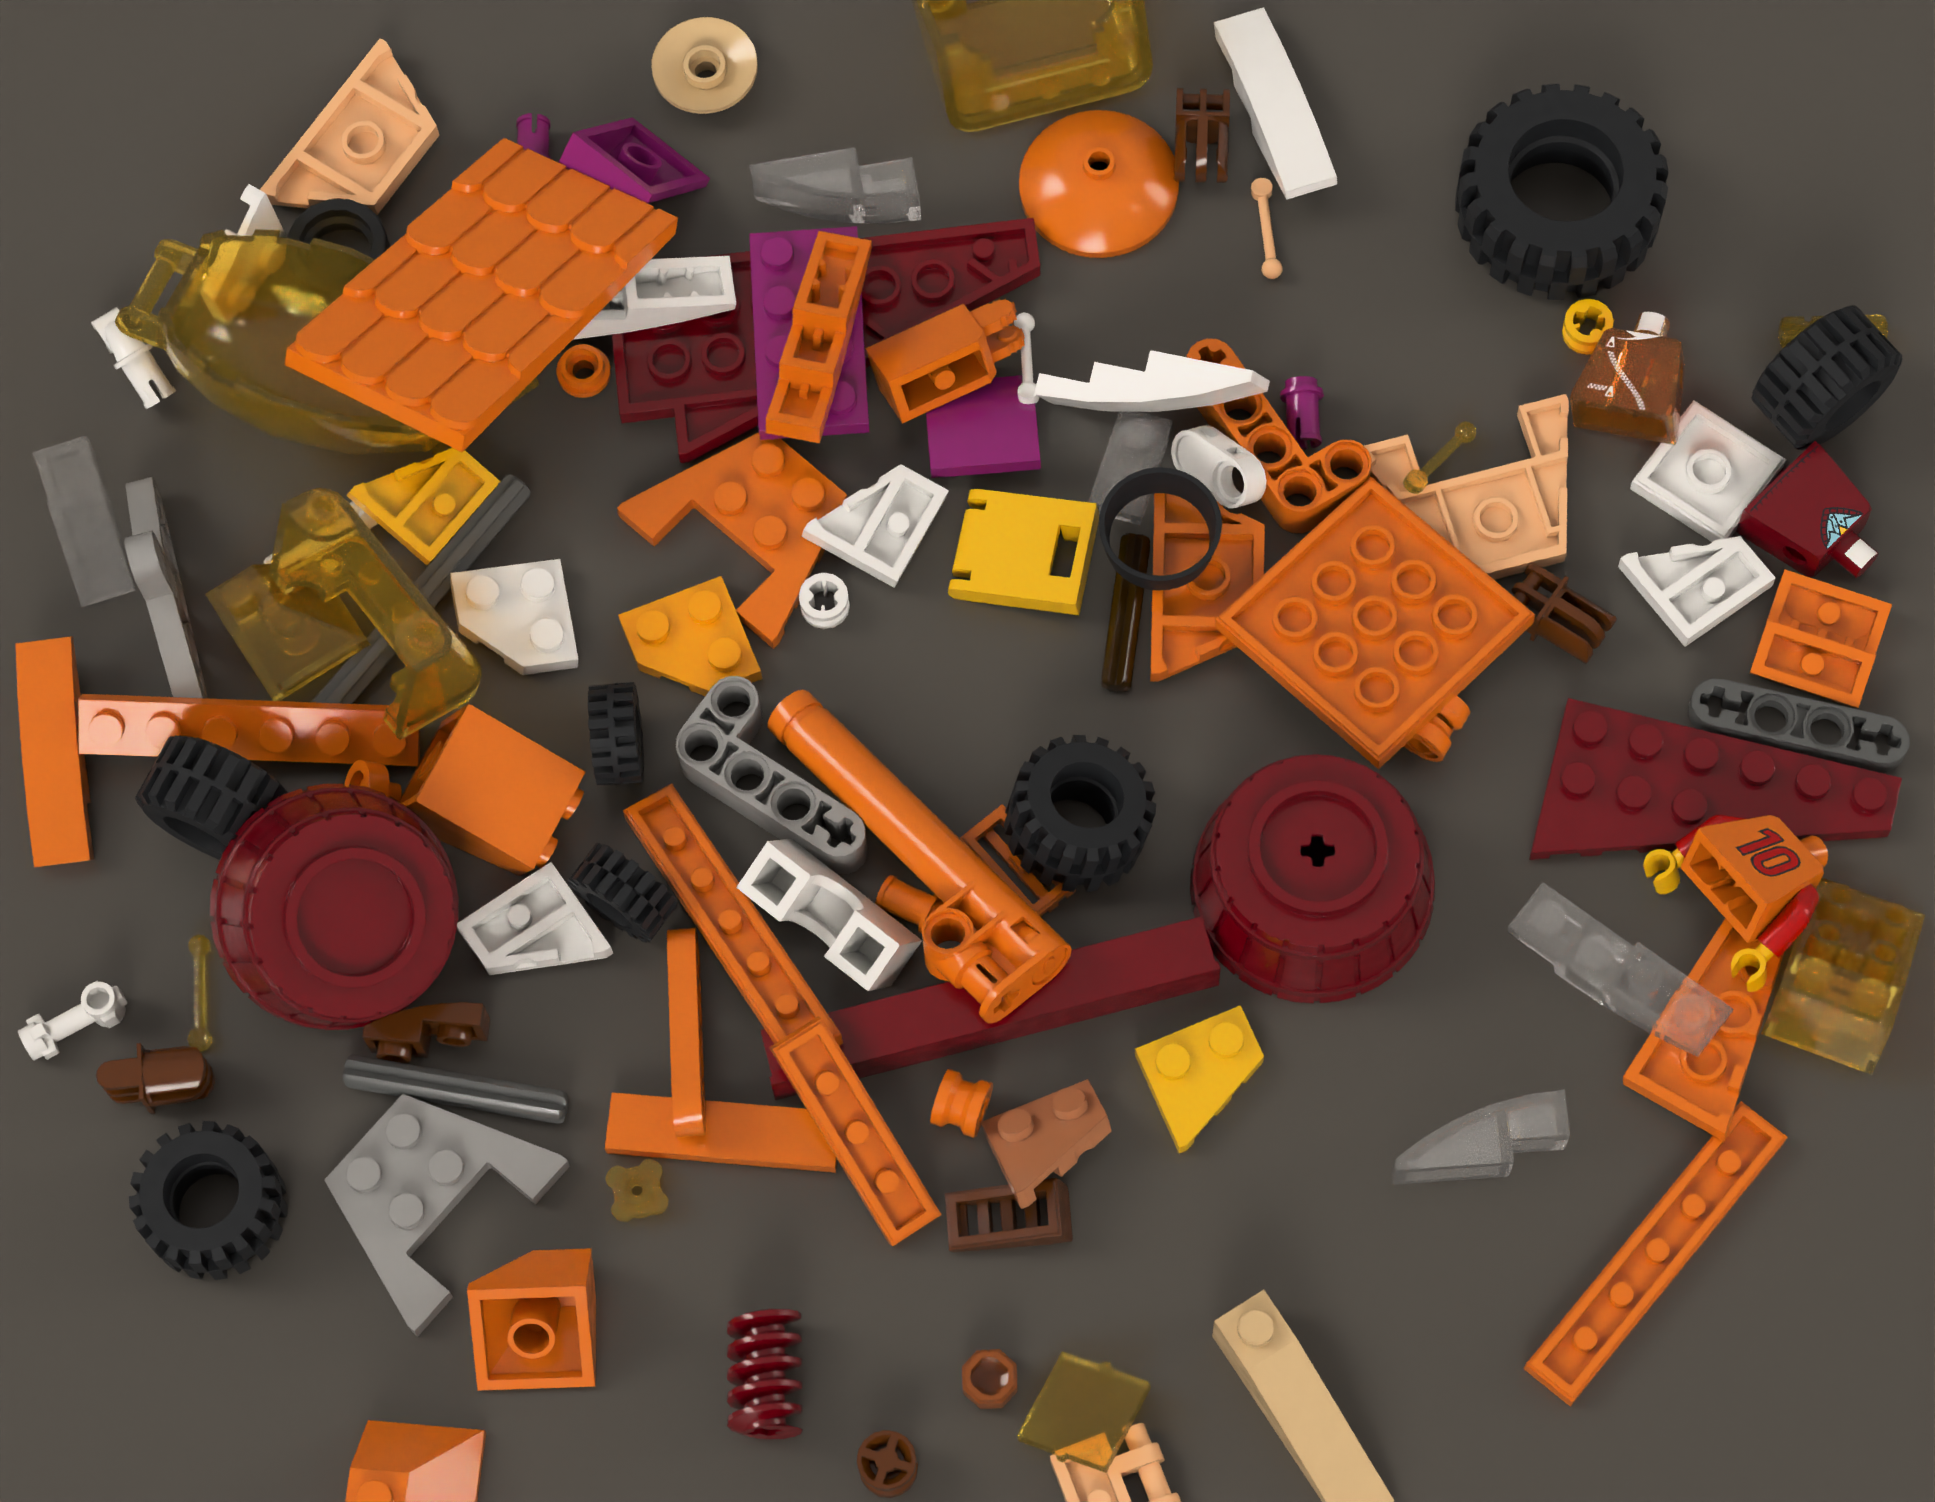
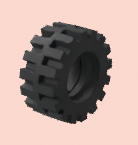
M635 682L589 686L588 727L596 784L599 786L643 782V735L639 698Z

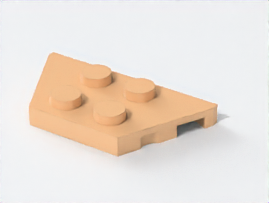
M380 38L261 187L260 190L267 194L271 205L309 208L312 205L329 199H350L366 205L378 215L440 136L436 123L427 108L420 102L415 88L407 75L402 72L386 41Z

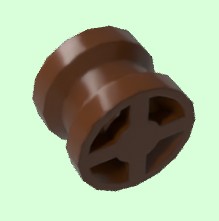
M882 1430L867 1437L858 1450L857 1465L863 1484L870 1492L879 1497L892 1498L904 1494L912 1487L917 1478L918 1463L914 1446L907 1437L897 1431ZM895 1469L901 1471V1472L895 1471L893 1474H889V1475L887 1476V1473L893 1472Z

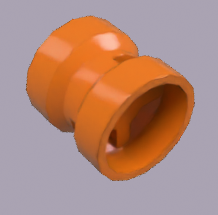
M1456 696L1403 747L1423 759L1433 762L1442 761L1451 747V734L1453 731L1462 729L1471 711L1468 705Z

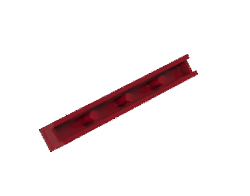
M1201 916L1073 949L1066 965L1050 982L1006 1017L995 1023H986L979 1015L981 1004L964 988L957 989L950 982L836 1010L827 1014L842 1035L843 1044L839 1045L860 1079L1219 986L1221 968L1219 962L1215 961L1203 917ZM765 1029L760 1030L772 1074L769 1078L775 1100L798 1095L769 1048L774 1045V1042Z

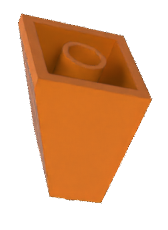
M467 704L441 722L403 791L399 802L417 814L440 841L521 876L533 870L535 866L542 868L552 856L558 843V839L553 837L552 834L561 817L568 820L578 807L584 791L579 789L578 785L585 771L473 705Z

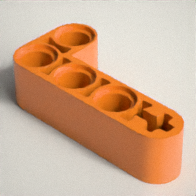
M1206 338L1198 341L1190 348L1187 354V358L1245 369L1234 351L1225 342L1218 339ZM1263 393L1217 405L1197 407L1209 426L1222 432L1255 457L1259 453L1272 451L1282 458L1275 463L1260 461L1265 470L1267 480L1266 490L1261 501L1276 523L1288 532L1305 533L1313 530L1370 477L1372 458L1369 451L1361 443L1354 440H1339L1307 457ZM1234 409H1243L1252 416L1245 420H1235L1230 418L1227 413ZM1340 467H1348L1353 469L1358 476L1352 479H1342L1337 477L1333 471ZM1293 494H1303L1311 499L1312 502L1305 506H1295L1290 504L1286 498Z

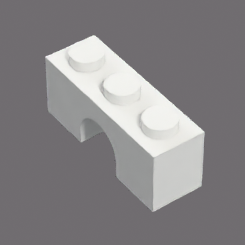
M792 838L767 841L736 887L779 922L791 921L797 923L817 935L829 947L824 957L867 991L891 986L922 942L919 937Z

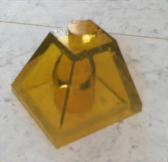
M318 563L253 564L205 594L273 701H281L370 645Z

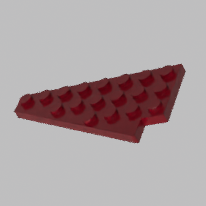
M1034 218L860 238L872 241V249L862 288L865 348L961 304H964L969 311H972L1040 276V259ZM750 251L711 255L730 256L736 298L735 309L681 323L612 334L621 423L675 417L680 463H688L758 426ZM865 349V359H866V368H867V367L871 366V364H870V361H869V358H868V355H867V352H866V349Z

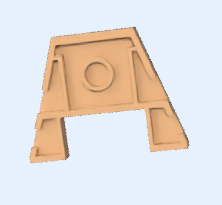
M1566 394L1518 407L1517 417L1531 458L1428 485L1424 484L1408 434L1364 446L1372 458L1370 475L1494 580L1523 573L1529 564L1546 567L1565 561L1567 550V417L1569 413V400Z

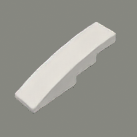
M1264 7L1214 22L1215 37L1232 69L1234 87L1251 118L1252 134L1286 200L1337 185V176L1313 113L1282 42Z
M730 256L651 259L574 339L633 332L681 323L735 309L736 298Z
M1150 350L1145 372L1094 362L1089 383L1039 373L1034 395L1055 405L1091 410L1162 412L1212 406L1268 391L1270 381L1253 370Z

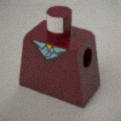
M1816 441L1743 510L1736 530L1737 533L1810 578L1815 577L1833 559L1855 578H1858L1872 565L1879 555L1874 548L1858 535L1865 527L1872 511L1870 503Z

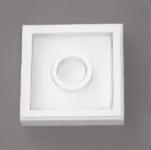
M1693 400L1633 479L1630 489L1713 542L1718 539L1731 538L1737 530L1743 510L1772 483L1783 468L1786 459Z

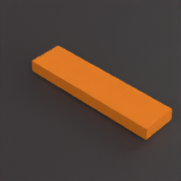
M816 1017L769 1047L891 1246L896 1245L941 1216L928 1191L821 1017Z
M611 1093L605 1140V1151L607 1154L832 1173L837 1171L838 1160L807 1109L705 1100L706 1134L676 1137L673 1124L672 1097Z

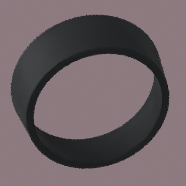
M1148 468L1128 475L1119 481L1108 493L1099 514L1100 538L1111 565L1128 582L1149 590H1171L1184 586L1197 578L1209 564L1219 543L1222 530L1221 512L1211 491L1194 476L1172 468ZM1154 493L1171 494L1187 500L1198 509L1207 523L1210 538L1208 552L1191 568L1172 575H1149L1130 568L1114 554L1110 547V531L1113 521L1125 505L1138 497Z

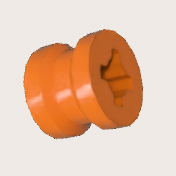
M947 1069L933 1104L930 1124L939 1127L951 1124L960 1127L963 1135L975 1138L987 1112L993 1083L985 1080L973 1083L964 1080L960 1072Z

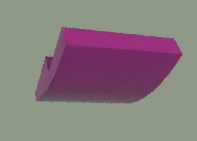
M1022 375L994 377L990 384L926 413L931 478L1041 469L1035 403L1027 405L1021 403L1018 399V387L1022 384Z

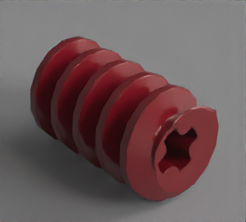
M761 1309L734 1317L728 1322L727 1334L735 1339V1341L728 1345L727 1357L736 1364L728 1368L727 1380L737 1386L729 1391L727 1395V1403L732 1408L737 1409L727 1419V1426L731 1431L757 1439H786L802 1433L803 1429L786 1424V1418L803 1412L802 1405L785 1400L786 1394L802 1389V1382L785 1377V1371L802 1365L801 1358L785 1354V1348L802 1342L801 1335L785 1331L786 1324L800 1321L801 1313L797 1310Z

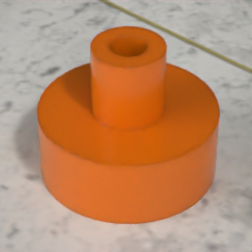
M357 760L350 767L344 783L346 787H349V784L368 787L384 793L388 798L391 796L400 801L402 794L401 785L390 782L389 773L384 764Z

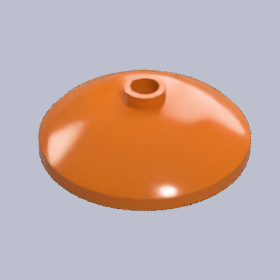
M1090 110L1068 115L1049 125L1029 146L1019 173L1021 204L1026 217L1034 218L1035 230L1057 248L1074 255L1089 258L1120 256L1149 243L1169 222L1179 195V182H1176L1174 179L1175 157L1166 141L1156 130L1128 114L1109 110ZM1094 162H1104L1108 167L1104 170H1094L1090 165Z

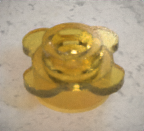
M646 1159L640 1166L627 1169L617 1165L607 1172L606 1183L613 1189L615 1200L611 1211L617 1220L629 1222L632 1218H644L651 1214L657 1216L665 1212L669 1200L667 1195L662 1192L659 1179L663 1174V1169L657 1161ZM634 1186L642 1187L643 1191L640 1195L632 1194Z

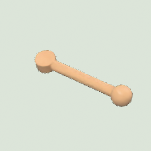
M1260 177L1252 182L1251 195L1258 201L1266 260L1261 270L1266 278L1276 279L1281 275L1283 267L1281 262L1276 259L1268 199L1272 195V183L1269 179Z

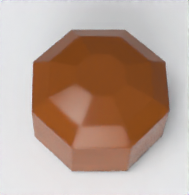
M1000 1349L977 1350L962 1366L963 1394L979 1409L1003 1408L1018 1392L1016 1363Z

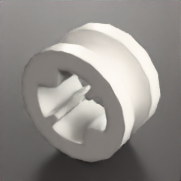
M814 574L806 579L800 588L799 601L801 613L806 622L813 627L820 629L834 628L841 624L848 616L850 604L847 587L842 579L834 574ZM823 591L824 597H827L828 591L833 592L835 607L825 611L824 605L821 606V611L814 609V595Z

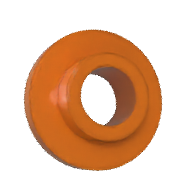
M579 344L570 347L560 357L557 363L556 374L558 382L565 392L574 397L587 398L597 395L605 389L611 378V367L607 356L600 349L587 344ZM582 368H589L594 371L590 377L584 379L575 377L577 371Z

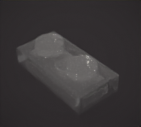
M1144 412L1118 413L1088 500L1089 503H1097L1099 513L1106 496L1119 481L1137 471L1161 466L1173 431V421ZM1151 494L1138 497L1129 502L1120 510L1115 519L1141 526Z

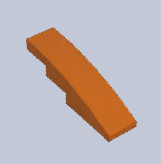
M818 231L793 306L792 326L779 362V380L766 416L767 434L820 444L860 301L872 249L871 240Z
M73 636L15 643L21 753L34 867L93 860L94 854L87 803H91L85 754H79L78 699L81 693Z

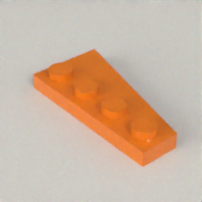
M1726 918L1623 1075V1085L1724 1142L1783 955L1780 958L1773 955L1766 963V983L1761 989L1755 992H1748L1747 982L1758 969L1754 966H1745L1732 978V958L1735 953L1742 949H1756L1761 942L1755 940L1747 943Z

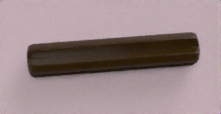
M1124 534L1120 540L1118 558L1130 568L1147 574L1150 552L1149 537L1143 534ZM1117 571L1101 685L1109 691L1126 692L1131 688L1145 588L1128 582Z

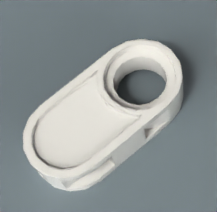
M1209 425L1183 430L1175 436L1172 442L1171 454L1176 469L1200 480L1211 491L1218 503L1227 508H1238L1255 503L1263 497L1267 482L1265 470L1261 462L1248 450ZM1234 467L1240 471L1243 477L1244 490L1242 493L1236 489L1233 483L1232 470Z

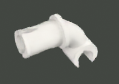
M117 307L91 322L93 328L96 329L106 344L108 351L114 353L117 363L113 366L115 369L122 368L144 402L146 409L160 402L149 385L150 380L162 399L176 392L174 386L172 387L149 350L153 348L151 342L145 344L137 337Z

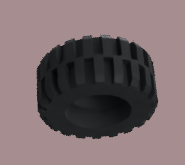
M1559 83L1542 85L1541 93L1532 94L1530 89H1525L1512 94L1509 107L1505 102L1497 103L1487 112L1486 121L1477 123L1471 132L1468 148L1464 149L1456 191L1455 211L1459 213L1457 225L1461 238L1467 242L1471 241L1469 253L1480 265L1489 262L1491 264L1489 275L1501 284H1505L1510 279L1518 283L1517 292L1532 296L1534 290L1548 292L1547 299L1564 300L1566 292L1575 291L1578 298L1596 295L1598 284L1602 283L1605 288L1611 289L1624 280L1626 270L1628 272L1635 271L1645 260L1647 249L1653 246L1668 193V186L1666 185L1669 173L1667 159L1662 154H1659L1661 142L1656 133L1651 129L1642 130L1644 118L1634 108L1630 107L1626 112L1618 107L1620 99L1607 92H1604L1601 98L1589 94L1590 87L1574 84L1573 91L1560 90ZM1545 163H1565L1579 167L1593 175L1606 189L1611 204L1602 212L1587 219L1556 221L1536 214L1525 206L1515 194L1511 181L1517 175L1533 166Z

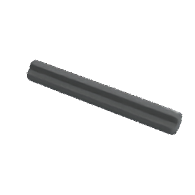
M359 1055L348 1056L343 1070V1082L348 1088L399 1097L405 1094L422 1101L556 1124L564 1122L569 1106V1097L563 1090Z

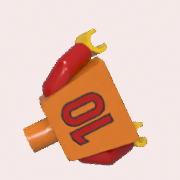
M1719 814L1714 815L1675 842L1677 849L1670 853L1664 849H1656L1649 852L1645 857L1643 867L1647 878L1652 877L1658 871L1666 870L1658 874L1653 881L1655 891L1658 894L1671 893L1678 887L1680 883L1678 868H1681L1747 943L1755 940L1761 942L1756 949L1747 948L1738 951L1733 956L1731 962L1732 978L1745 966H1754L1758 969L1747 982V991L1755 992L1766 983V963L1773 955L1780 958L1808 926L1819 902L1816 888L1824 874L1823 867L1828 861V851L1826 845L1819 837L1812 835L1799 840L1780 818L1772 815L1750 819Z

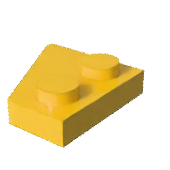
M450 448L421 462H414L399 468L383 477L365 484L364 482L358 484L346 496L424 564L428 565L501 481L465 450L460 452Z
M1241 1005L1135 1048V1057L1179 1154L1191 1147L1195 1137L1214 1116H1217L1230 1102L1234 1092L1242 1083H1246L1264 1061L1262 1050Z

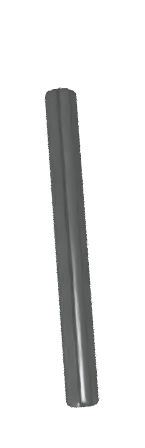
M511 474L505 475L500 480L501 482L435 556L311 702L354 704L451 590L450 573L467 571L529 499L531 491L522 480Z

